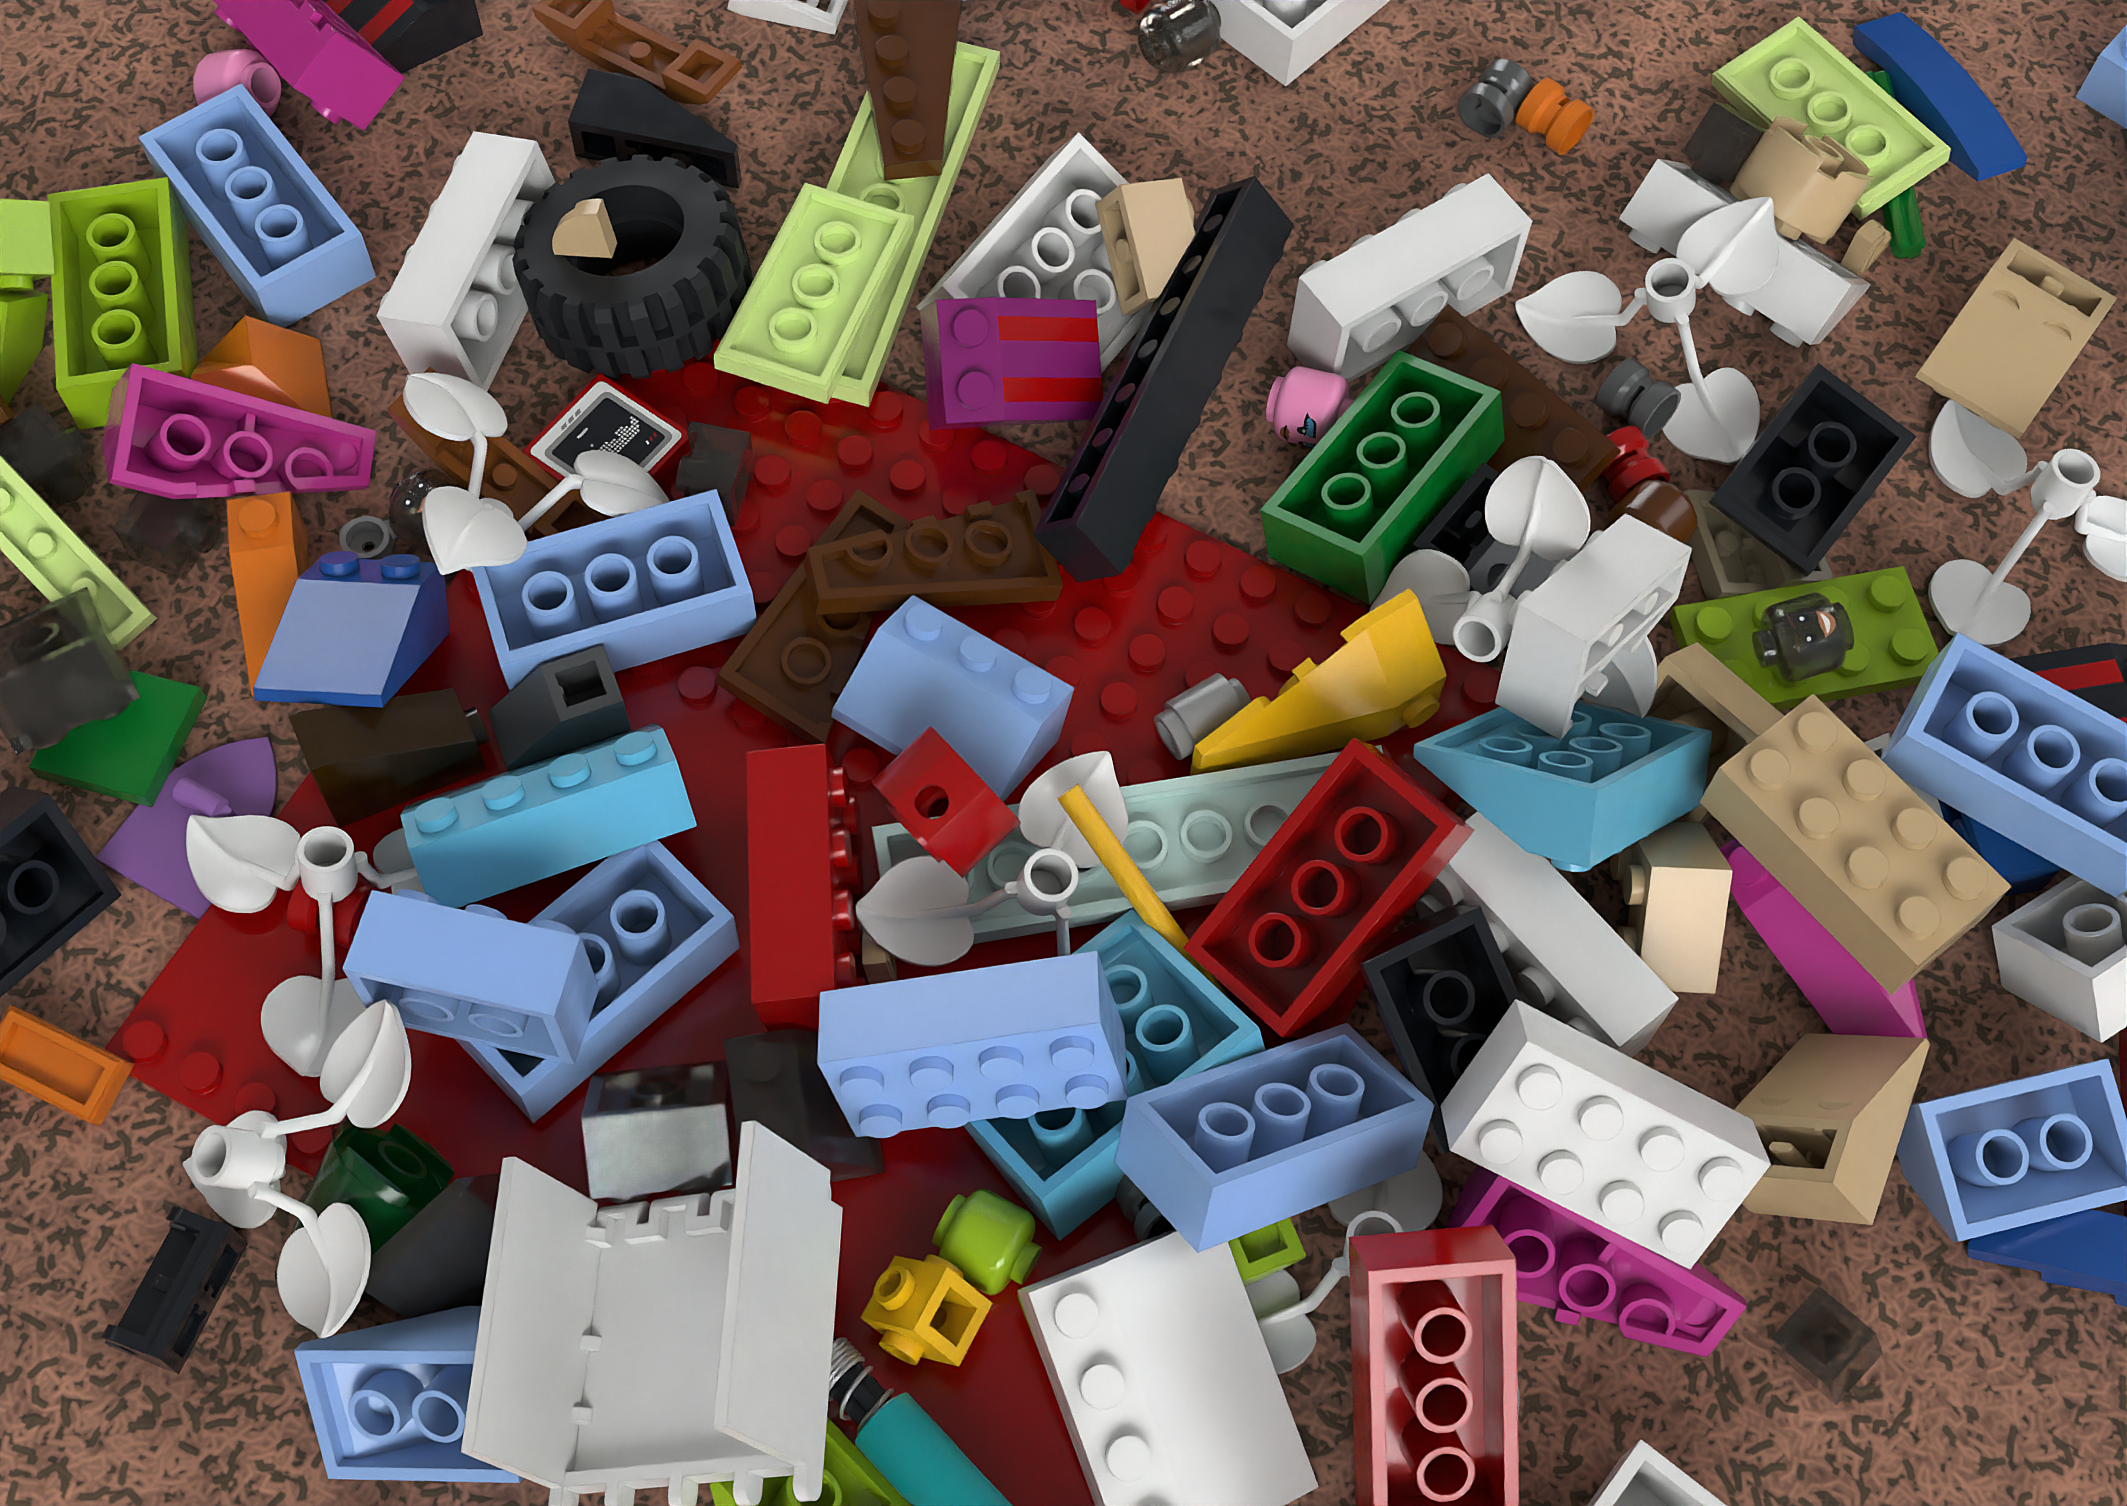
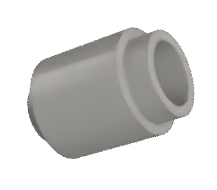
M1215 673L1165 702L1164 711L1154 716V723L1170 753L1177 760H1182L1189 755L1193 757L1195 745L1251 703V699L1243 685L1236 678L1227 681L1221 674Z

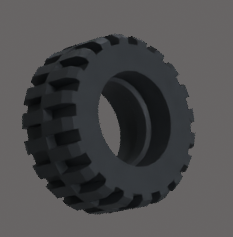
M633 155L632 160L619 162L617 157L601 160L602 166L588 171L584 166L570 173V180L562 185L555 182L545 190L542 197L544 201L541 204L534 202L523 219L524 225H520L513 245L515 254L512 258L518 283L539 337L544 339L546 347L557 358L564 361L567 360L568 365L588 374L593 369H596L597 375L601 373L607 378L618 380L621 374H631V377L636 380L652 378L651 372L666 369L667 373H671L684 368V361L694 356L699 361L711 353L714 348L713 343L717 339L722 340L753 282L750 261L736 210L731 204L730 197L725 189L713 181L711 176L692 165L686 169L685 164L677 159L663 157L662 161H654L649 155ZM603 199L617 240L612 258L554 255L552 240L560 219L566 213L573 210L580 201ZM651 257L663 258L656 264L639 272L622 276H605L618 266L634 260Z

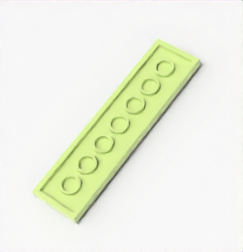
M957 41L942 172L938 176L884 181L868 90L864 96L826 189L914 216V231L831 396L832 398L867 407L870 406L998 73L1000 51Z

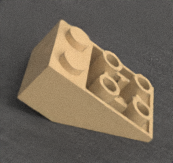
M2013 238L1915 377L1931 386L1940 395L1951 398L1984 418L1990 425L2020 439L2110 310L2117 297Z
M1805 1033L1734 1109V1111L1753 1120L1771 1163L1770 1167L1741 1204L1748 1211L1758 1214L1873 1225L1930 1046L1929 1041L1926 1038Z

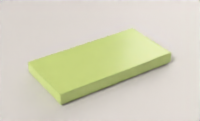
M1799 16L1712 74V85L1763 133L1766 132L1776 116L1791 117L1809 125L1803 136L1811 135L1821 140L1825 134L1861 159L1870 169L1867 175L1873 176V180L1850 211L1860 221L1949 160L1951 148Z
M804 183L714 353L715 369L828 404L914 231V216Z

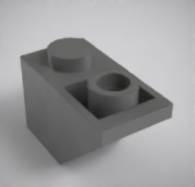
M603 645L540 665L488 711L508 771L631 731L624 701Z

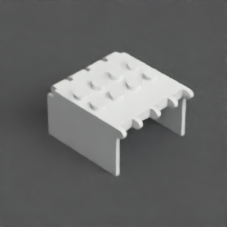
M757 1121L742 1122L735 1189L715 1191L711 1197L707 1193L656 1199L651 1205L646 1201L605 1206L601 1207L597 1212L598 1203L515 1156L503 1158L461 1453L550 1488L548 1506H578L580 1494L605 1492V1506H634L635 1489L669 1486L668 1502L670 1506H696L700 1483L734 1481L733 1496L738 1506H756L762 1497L763 1478L793 1475V1491L796 1499L800 1502L816 1501L822 1491L843 1208L831 1201V1171Z

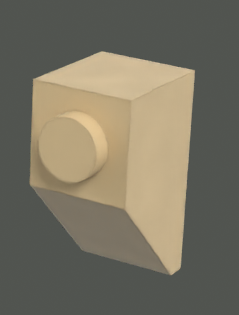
M1182 178L1121 184L1095 204L1122 316L1133 315L1159 298L1195 236L1193 226L1194 210L1190 200L1186 197Z

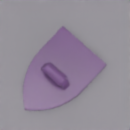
M269 737L246 739L217 747L190 759L169 773L153 807L138 804L95 857L96 860L200 920L212 903L202 894L191 873L186 848V832L189 817L191 815L215 818L244 815L272 817L277 797V767Z

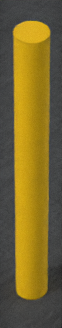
M1076 784L1057 798L1058 802L1140 918L1157 931L1232 1002L1218 980L1183 949L1189 939L1080 785Z

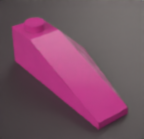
M131 363L112 389L102 446L108 483L170 499L266 495L288 491L291 493L353 491L369 487L376 431Z
M1736 838L1719 849L1733 870L1730 892L1740 909L1833 1034L1926 1038L1928 1040L1913 978L1891 996Z
M1477 1165L1468 1177L1446 1228L1493 1225L1516 1257L1517 1300L1555 1309L1554 1321L1578 1326L1580 1316L1618 1324L1625 1338L1708 1357L1747 1308L1744 1297L1697 1262L1691 1269H1687L1480 1165Z

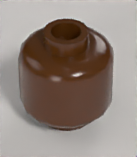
M1644 480L1637 484L1611 509L1605 521L1607 529L1626 513L1685 545L1692 540L1698 528L1697 514L1688 495L1681 488L1660 480Z

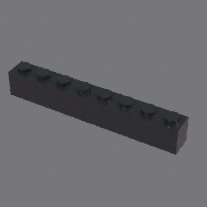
M1256 176L1211 191L1194 224L1195 236L1159 298L1153 302L1032 534L1078 583L1122 574L1131 563L1134 556L1133 550L1146 524L1156 513V504L1169 478L1178 468V459L1190 435L1200 424V415L1212 391L1222 379L1221 372L1233 348L1242 339V330L1254 306L1263 296V288L1273 267L1283 256V247L1294 224Z

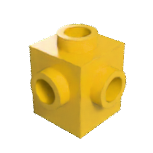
M927 1255L924 1261L894 1256L888 1269L877 1280L873 1296L860 1318L883 1335L879 1345L886 1352L906 1363L917 1365L922 1357L959 1367L993 1303L963 1279L964 1273L958 1267L943 1258Z

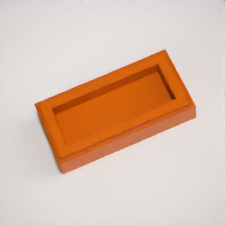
M10 1005L0 1022V1079L90 1124L100 1126L108 1115L135 1064L22 1008Z

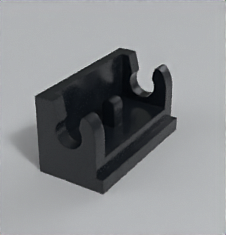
M172 1206L166 1217V1220L170 1221L169 1227L171 1229L120 1323L118 1326L108 1324L101 1338L105 1339V1344L111 1348L179 1375L248 1244L230 1225L219 1221L216 1222L180 1207Z

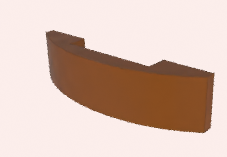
M541 0L532 8L535 17L546 28L581 56L610 73H622L629 77L643 79L675 102L708 104L742 68L740 59L698 38L688 47H685L614 12L611 0Z
M429 367L424 373L438 372H436L433 368ZM402 393L388 407V414L445 473L464 490L468 491L474 456V446L471 440H449L424 429L410 415L404 404ZM485 436L488 445L479 499L493 498L503 502L511 509L513 518L518 522L554 489L559 482L503 436ZM573 489L568 491L547 510L524 534L525 537L533 541L614 517L590 508L583 501L580 489Z

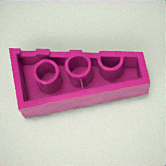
M213 0L218 5L214 13L233 29L243 33L247 37L245 42L254 51L261 53L275 67L277 73L293 88L311 98L309 104L336 125L344 118L364 131L405 79L394 66L323 0Z

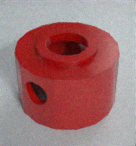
M931 726L871 780L888 800L884 806L938 863L944 860L961 878L970 872L1021 824V821ZM940 799H948L949 804L946 812L939 818L930 819L929 812L932 805Z

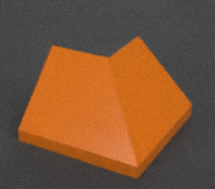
M246 315L199 362L190 375L191 380L333 419L320 339Z

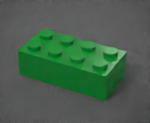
M1398 350L1260 509L1269 558L1370 604L1384 588L1395 566L1405 556L1410 554L1415 540L1482 462L1486 464L1505 441L1501 391Z

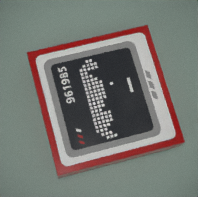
M599 373L522 452L559 483L568 475L577 474L574 469V462L579 454L591 450H602L620 454L641 466L658 484L695 445L692 433Z

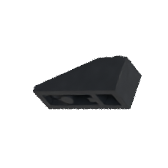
M588 69L568 119L576 157L597 161L617 157L619 162L632 160L633 155H649L654 161H662L663 157H669L683 162L686 169L691 165L711 176L712 180L720 185L739 189L742 178L736 143L645 80L629 77L622 73H608Z

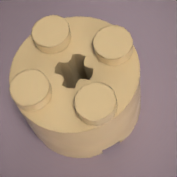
M1778 115L1737 173L1735 181L1729 190L1741 201L1759 197H1770L1774 206L1776 231L1793 240H1797L1803 232L1811 239L1826 244L1828 239L1834 236L1872 182L1873 176L1867 175L1870 169L1861 159L1825 134L1821 140L1811 135L1803 136L1809 125L1791 117Z

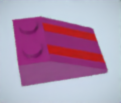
M1006 297L935 300L920 309L929 430L1092 421L1103 400L1096 300Z

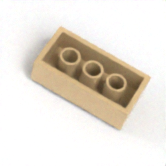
M1814 694L1720 766L1699 801L1891 996L1981 921L2012 887Z

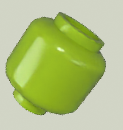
M978 1189L967 1198L958 1194L945 1211L932 1240V1244L940 1248V1258L958 1267L964 1273L963 1279L967 1283L988 1295H995L1001 1292L1010 1280L1023 1285L1032 1272L1042 1250L1041 1246L1032 1242L1036 1224L1033 1215L987 1189Z

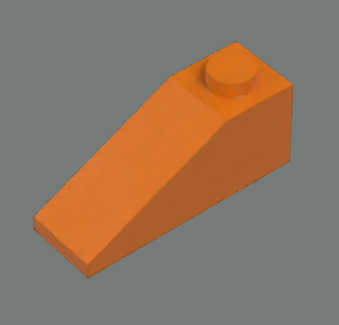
M290 491L227 500L229 555L250 690L253 698V687L297 579L309 569L307 528Z

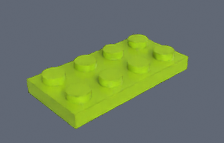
M1904 566L1675 606L1668 617L1680 650L1698 642L1777 710L1795 708L1812 694L1821 702L1919 685L1927 667L1939 654ZM1816 611L1829 613L1835 619V629L1826 639L1820 627ZM1798 612L1799 616L1807 614L1810 619L1807 622L1800 623L1797 620V616H1795L1797 614L1794 613ZM1787 613L1791 621L1796 626V628H1794L1787 618ZM1806 634H1815L1817 639L1815 642L1809 643L1810 650L1808 651L1809 648H1807L1808 645L1806 646L1805 636ZM1796 635H1798L1800 653L1796 646Z

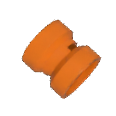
M1546 77L1527 95L1517 112L1515 120L1516 124L1528 133L1545 135L1546 146L1558 155L1563 156L1582 139L1593 121L1595 109L1582 99L1570 101L1569 97L1565 95L1564 87L1554 79Z

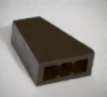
M453 688L392 697L383 708L339 705L300 711L288 716L310 772L339 828L486 770L478 746L490 741L475 706L463 711Z

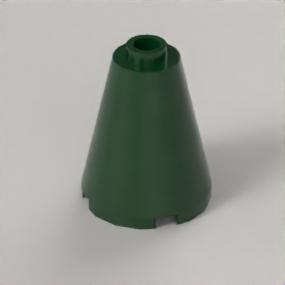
M347 1116L333 1133L304 1204L313 1208L318 1217L333 1203L348 1204L359 1213L367 1228L371 1245L368 1283L452 1214L463 1197L462 1187L452 1192L448 1182L455 1174V1171L449 1162L429 1143L409 1129L397 1123H394L388 1133L374 1127H357L351 1123ZM297 1218L291 1235L296 1230L304 1227L299 1218ZM276 1268V1270H275V1279H276V1282H277V1268Z

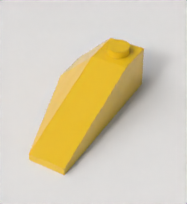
M1408 588L1343 630L1340 634L1347 643L1320 665L1314 664L1310 658H1307L1292 670L1294 675L1282 686L1275 700L1271 702L1265 696L1254 699L1196 744L1190 775L1298 759L1345 747L1352 738L1365 742L1388 736L1406 724L1410 728H1415L1426 722L1440 707L1438 700L1447 674L1419 600L1413 591Z

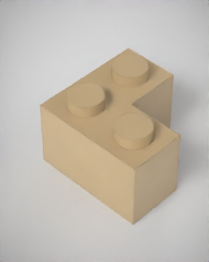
M1672 821L1651 833L1650 836L1642 838L1624 848L1620 853L1610 856L1611 877L1613 880H1618L1623 889L1624 901L1627 905H1630L1628 925L1620 926L1617 934L1672 992L1715 994L1733 870L1702 823Z

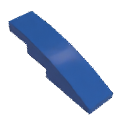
M1902 12L1854 26L1853 45L1855 48L1889 74L1895 99L1910 109L1915 118L1951 148L1950 162L1977 182L2026 166L2027 155L1998 110L1968 72L1935 38Z
M2088 1209L1971 1238L1968 1241L1967 1250L1969 1258L2041 1272L2042 1281L2115 1295V1304L2127 1307V1217Z

